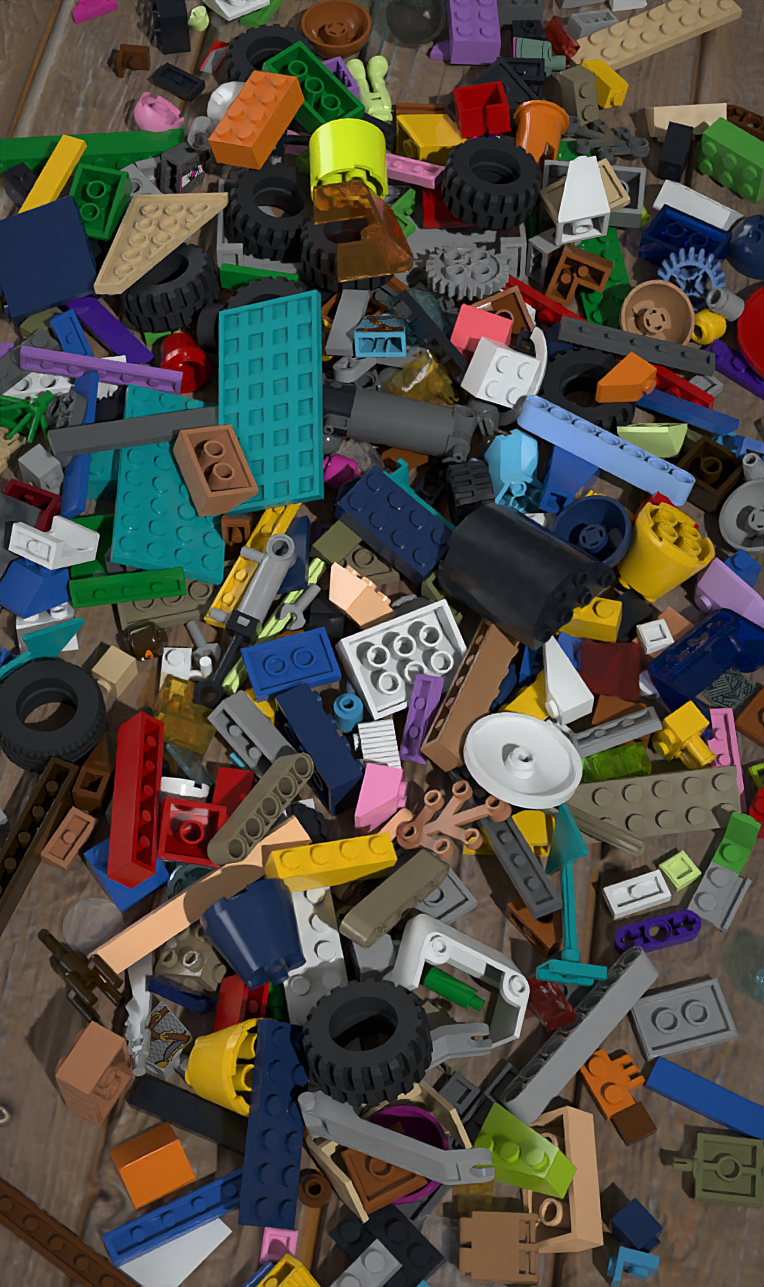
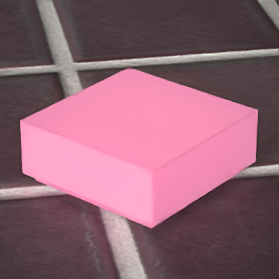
M265 1227L260 1263L265 1264L267 1261H270L273 1265H276L286 1253L295 1258L298 1231Z

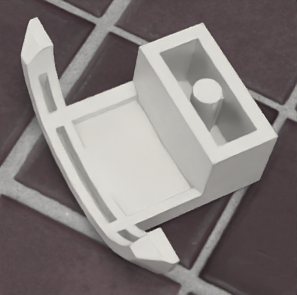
M535 326L530 337L535 345L536 358L514 351L501 342L482 336L461 383V387L477 398L512 408L505 413L498 411V426H507L514 423L520 415L527 396H536L542 384L548 356L544 334L537 326Z

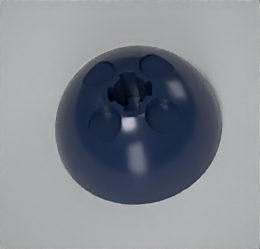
M764 214L752 215L740 221L730 232L725 244V255L729 264L742 275L757 280H764Z
M603 495L586 496L572 502L562 510L551 528V531L602 561L611 569L624 558L632 540V525L626 509L617 500Z

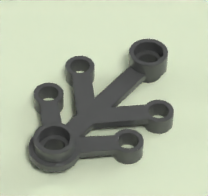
M569 115L570 124L563 135L571 137L577 133L592 138L590 140H577L576 151L578 153L588 154L591 148L601 147L598 157L601 160L606 158L608 161H612L614 155L629 154L632 158L636 159L649 155V142L641 137H633L628 128L619 126L616 127L615 133H613L607 126L606 121L597 119L593 121L590 130L580 126V119L578 117Z

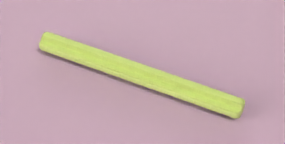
M314 558L309 564L308 588L312 583H317L327 568L326 563L319 558ZM307 589L289 592L280 605L283 603L295 604ZM279 605L263 626L255 645L275 640V635L281 632L292 617V614L288 613L283 620L277 621L276 615L280 607ZM242 656L222 684V691L228 696L235 694L248 677Z

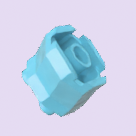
M518 429L510 431L512 434L508 436L503 434L496 436L484 454L492 480L495 503L498 505L506 503L523 514L538 513L540 511L538 508L542 483L540 482V459L537 441L532 436Z

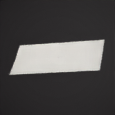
M218 1218L117 1269L140 1287H178L232 1230Z

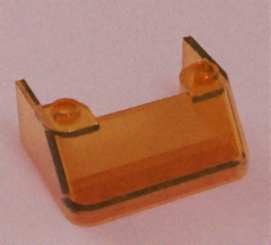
M352 179L347 182L313 186L315 224L366 217L369 224L368 227L361 231V241L337 244V280L339 283L405 273L413 268V253L393 209L365 183Z

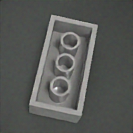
M545 160L542 189L566 178L570 162ZM611 165L631 200L630 204L610 213L608 226L640 228L646 168ZM541 201L539 219L552 220Z

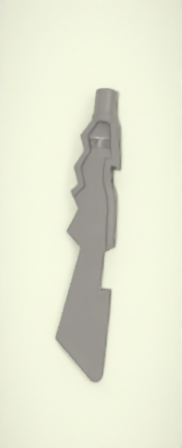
M152 951L127 968L133 998L125 1006L129 1013V1017L125 1022L127 1027L125 1037L129 1041L127 1047L132 1057V1073L135 1076L145 1074L146 1058L150 1048L151 1030L148 1028L151 1018L152 994L147 991V976L152 975Z

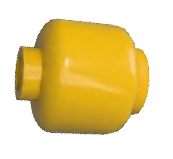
M709 307L695 313V327L691 338L696 343L708 345L723 336L726 331L725 318L711 311Z

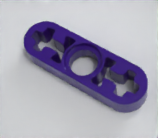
M682 910L629 924L619 928L616 932L614 948L620 955L634 946H640L645 953L689 942L698 936L701 928V919L698 914L691 910ZM682 921H686L688 925L693 924L691 931H687L686 927L679 928ZM653 927H660L665 931L666 937L662 940H655L650 936L649 930ZM672 929H676L675 936L672 935ZM640 931H643V938H639ZM624 936L634 940L632 947H629L628 943H622Z

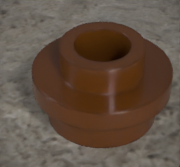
M311 1174L300 1182L298 1195L305 1206L319 1208L329 1201L331 1186L324 1176ZM313 1185L319 1186L321 1189L317 1195L310 1194L308 1190Z

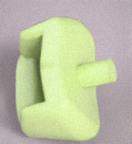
M199 6L192 10L188 25L195 31L205 30L209 24V17L206 8Z

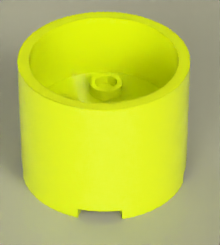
M346 118L330 121L320 126L312 134L309 142L311 198L314 204L321 210H327L330 206L334 205L340 207L343 204H350V206H357L359 204L365 205L366 208L373 207L378 209L380 202L388 195L386 142L381 130L367 121Z

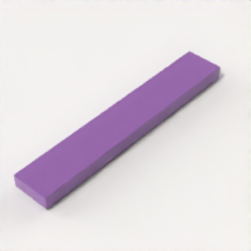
M23 345L20 352L21 369L79 378L93 370L99 374V382L122 386L133 384L180 395L183 372Z

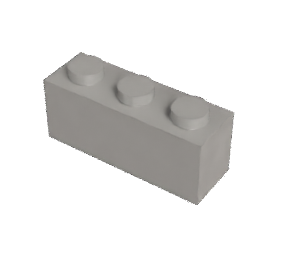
M243 690L224 699L207 717L260 779L279 757L298 753Z

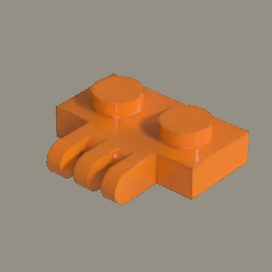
M602 1048L594 1052L578 1070V1073L605 1120L608 1121L612 1119V1115L635 1104L629 1092L644 1085L646 1080L643 1075L633 1080L630 1079V1077L640 1071L636 1064L626 1069L623 1067L633 1061L630 1053L611 1062L606 1051Z

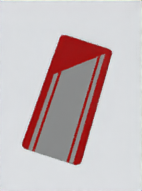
M215 40L198 70L216 74L226 57L230 44Z

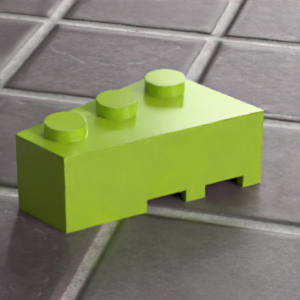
M494 1102L472 1148L491 1150L492 1164L475 1165L474 1167H495L493 1181L562 1199L577 1170L559 1148L496 1102Z

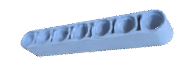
M529 395L524 402L517 423L525 430L652 495L659 491L662 495L668 497L675 506H683L695 483V478L687 471L539 396Z

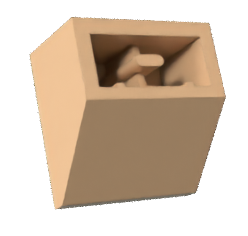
M334 562L331 566L329 600L362 631L393 619L397 613L389 606L391 600L380 591L376 593L375 589L377 586L365 576L359 579L360 574L352 567L347 565L343 568Z

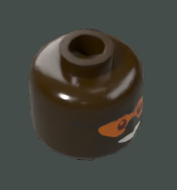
M153 621L130 627L128 635L124 636L128 654L135 657L139 662L161 657L164 653V645L169 644L165 629H159L158 625Z

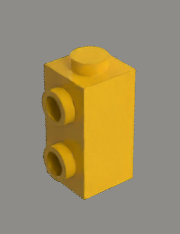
M601 58L583 61L581 66L595 74L598 105L604 109L621 106L629 84Z

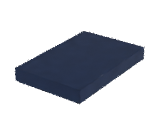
M308 516L293 518L285 532V535L291 537L294 542L297 559L295 564L289 568L276 595L308 589L310 520ZM280 548L275 552V555L283 556L288 552V549Z

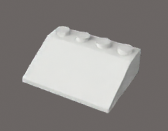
M446 599L343 638L335 645L349 679L374 721L410 706L416 674L444 678L441 694L447 692L467 651Z

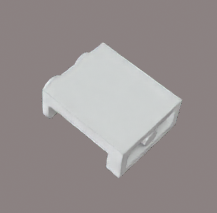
M58 515L53 517L52 527L48 532H42L22 522L13 523L8 550L54 570L95 560L100 535L91 529Z

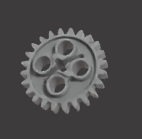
M453 243L452 248L443 246V251L436 249L435 254L429 255V259L426 260L425 277H427V283L432 284V289L439 288L440 294L448 292V297L458 295L459 300L464 296H467L469 300H472L473 296H477L481 300L484 294L490 297L492 292L500 293V288H506V283L509 281L510 266L507 265V259H502V254H495V249L487 251L485 245L477 248L476 243L472 244L471 247H468L466 243H463L462 247H458Z

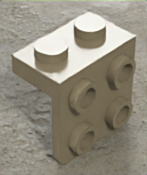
M200 920L195 921L166 942L155 967V971L161 976L194 979L213 995L220 994L222 979L228 977L232 969L205 936Z

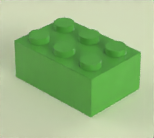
M720 117L702 134L696 169L738 193L743 198L757 204L764 197V142Z

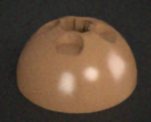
M650 280L639 284L628 293L620 309L619 326L620 330L686 346L694 331L695 314L689 298L679 287L663 280Z

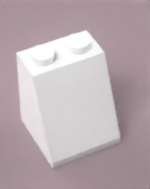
M580 156L570 161L557 221L556 246L607 235L610 208L596 156Z

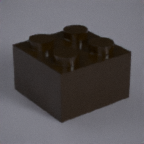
M703 435L676 465L695 478V483L687 499L714 516L722 508L730 494L744 483L743 459L736 458V453L706 435Z

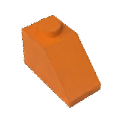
M631 351L597 383L595 400L599 403L638 401L644 394H650L655 388L657 368Z

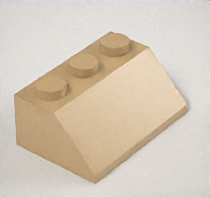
M726 103L646 107L645 115L650 137H657V142H663L669 122L671 121L694 127L692 140H696V135L703 134L720 117L727 120Z

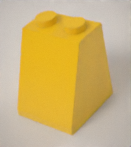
M401 114L396 116V153L398 156L445 167L449 153L457 145L468 140V138L462 139L458 124L453 122L448 114Z

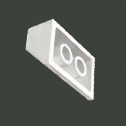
M667 179L653 205V208L659 210L658 215L669 221L675 218L681 221L680 227L691 232L695 228L702 232V238L713 243L715 240L724 241L743 217V214L681 183Z

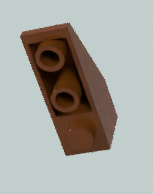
M106 730L83 764L72 789L76 808L104 816L114 792L118 733Z

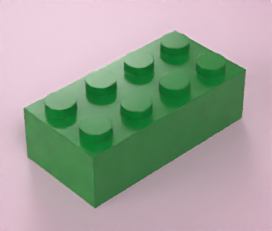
M300 40L263 63L262 72L298 78L305 100L294 118L311 135L320 126L330 121L346 118L362 120L365 106Z

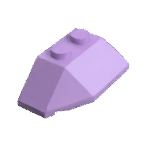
M714 556L705 568L693 575L694 601L701 611L707 612L716 620L721 629L727 630L733 637L764 639L763 598L720 559Z

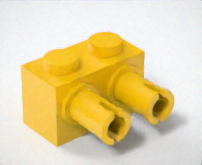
M691 700L664 718L661 723L663 729L656 731L651 738L653 747L660 756L665 757L668 762L674 758H679L688 770L707 768L717 757L700 737L709 725V721Z

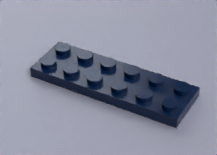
M258 1019L238 1225L293 1230L295 1228L304 1133V1119L298 1097L308 1090L310 1069L302 1042L303 1026Z

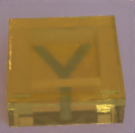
M493 1180L483 1183L460 1184L457 1211L472 1213V1211L491 1212Z

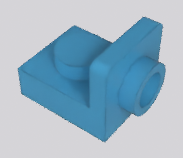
M620 1246L617 1256L610 1255L606 1276L612 1277L611 1287H618L622 1270L628 1271V1275L636 1279L646 1280L648 1276L654 1278L658 1270L660 1256Z

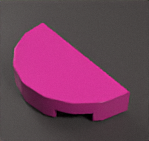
M79 0L78 5L73 10L75 23L78 24L118 9V5L115 0Z

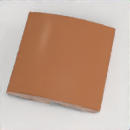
M74 806L68 809L60 826L40 854L41 862L66 871L99 823V820Z

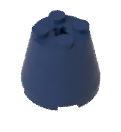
M280 878L265 879L246 885L247 891L240 892L229 900L226 897H222L212 904L200 918L205 936L238 974L249 991L255 990L270 981L272 985L281 984L289 979L288 972L306 963L292 893L289 887L285 885L283 879Z

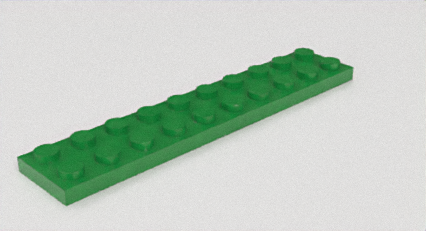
M577 140L561 141L557 161L570 162L580 156L592 157L596 156L594 148H591L588 154L578 153L576 151ZM608 226L607 235L581 240V244L577 246L613 261V268L604 290L601 293L579 283L577 290L585 320L590 323L620 329V309L624 299L631 291V286L615 226Z

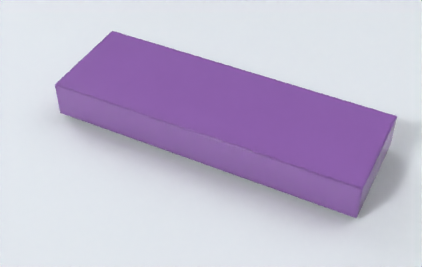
M416 674L399 752L400 760L426 765L427 756L420 749L437 715L444 678Z

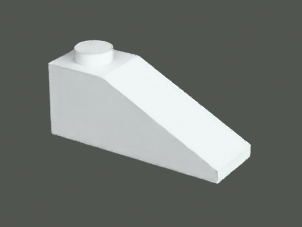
M552 635L551 639L544 643L542 647L546 692L545 706L550 717L556 718L560 726H563L591 713L594 697Z

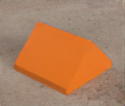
M168 1122L109 1151L136 1210L196 1180L180 1140Z

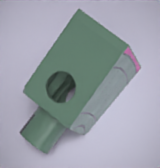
M513 37L512 57L545 58L544 84H548L551 81L552 70H565L566 57L552 55L550 42Z

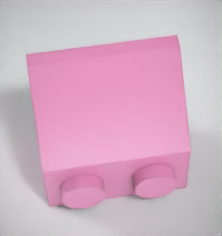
M367 763L355 812V837L378 834L398 811L406 807L408 782L403 781V769Z

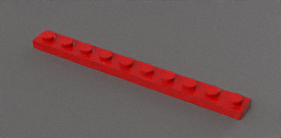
M510 274L506 288H500L507 290L518 285L524 302L536 310L535 318L550 327L560 322L562 316L588 322ZM581 345L583 348H587V350L594 351V349L588 346ZM602 350V353L604 354L611 353L617 357L616 360L618 362L626 357L619 356L616 353ZM650 363L657 368L655 377L657 383L654 389L713 410L715 397L662 365Z

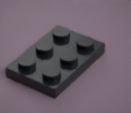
M388 1204L369 1215L367 1214L369 1220L365 1223L351 1211L328 1233L330 1238L353 1262L376 1239H379L403 1265L382 1287H417L423 1280L426 1282L447 1262L445 1257L394 1204Z

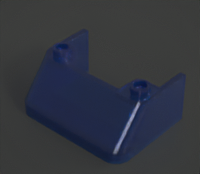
M716 609L650 661L647 667L649 680L672 713L691 700L709 721V725L701 736L710 741L714 738L710 707L696 696L731 667L742 673H751L764 665V628L731 609Z

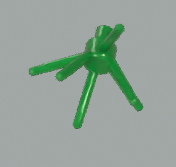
M49 390L40 397L34 396L30 401L0 395V400L16 403L1 406L0 412L26 408L28 412L6 436L7 440H11L34 417L27 442H33L40 420L47 446L50 447L47 437L49 429L44 413L48 410L47 405L55 397Z

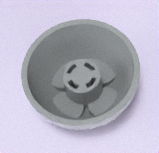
M764 478L749 481L733 491L723 504L719 516L720 531L728 544L736 550L742 548L747 554L753 556H764Z

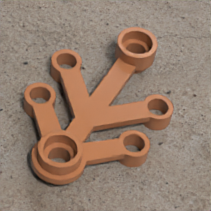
M460 780L452 787L454 794L452 799L437 820L428 823L435 811L443 807L445 800L439 791H429L424 797L426 805L415 821L408 822L399 829L397 842L403 849L417 851L424 848L436 853L440 859H448L454 853V847L446 838L435 840L429 836L441 833L464 843L470 850L477 849L483 842L479 831L475 828L464 830L458 826L487 816L494 822H502L510 816L512 811L511 805L491 795L487 798L485 804L457 813L463 803L473 794L469 783L465 780ZM438 798L435 802L431 803L433 799ZM476 837L473 841H469L470 838ZM447 846L444 851H440L441 848Z

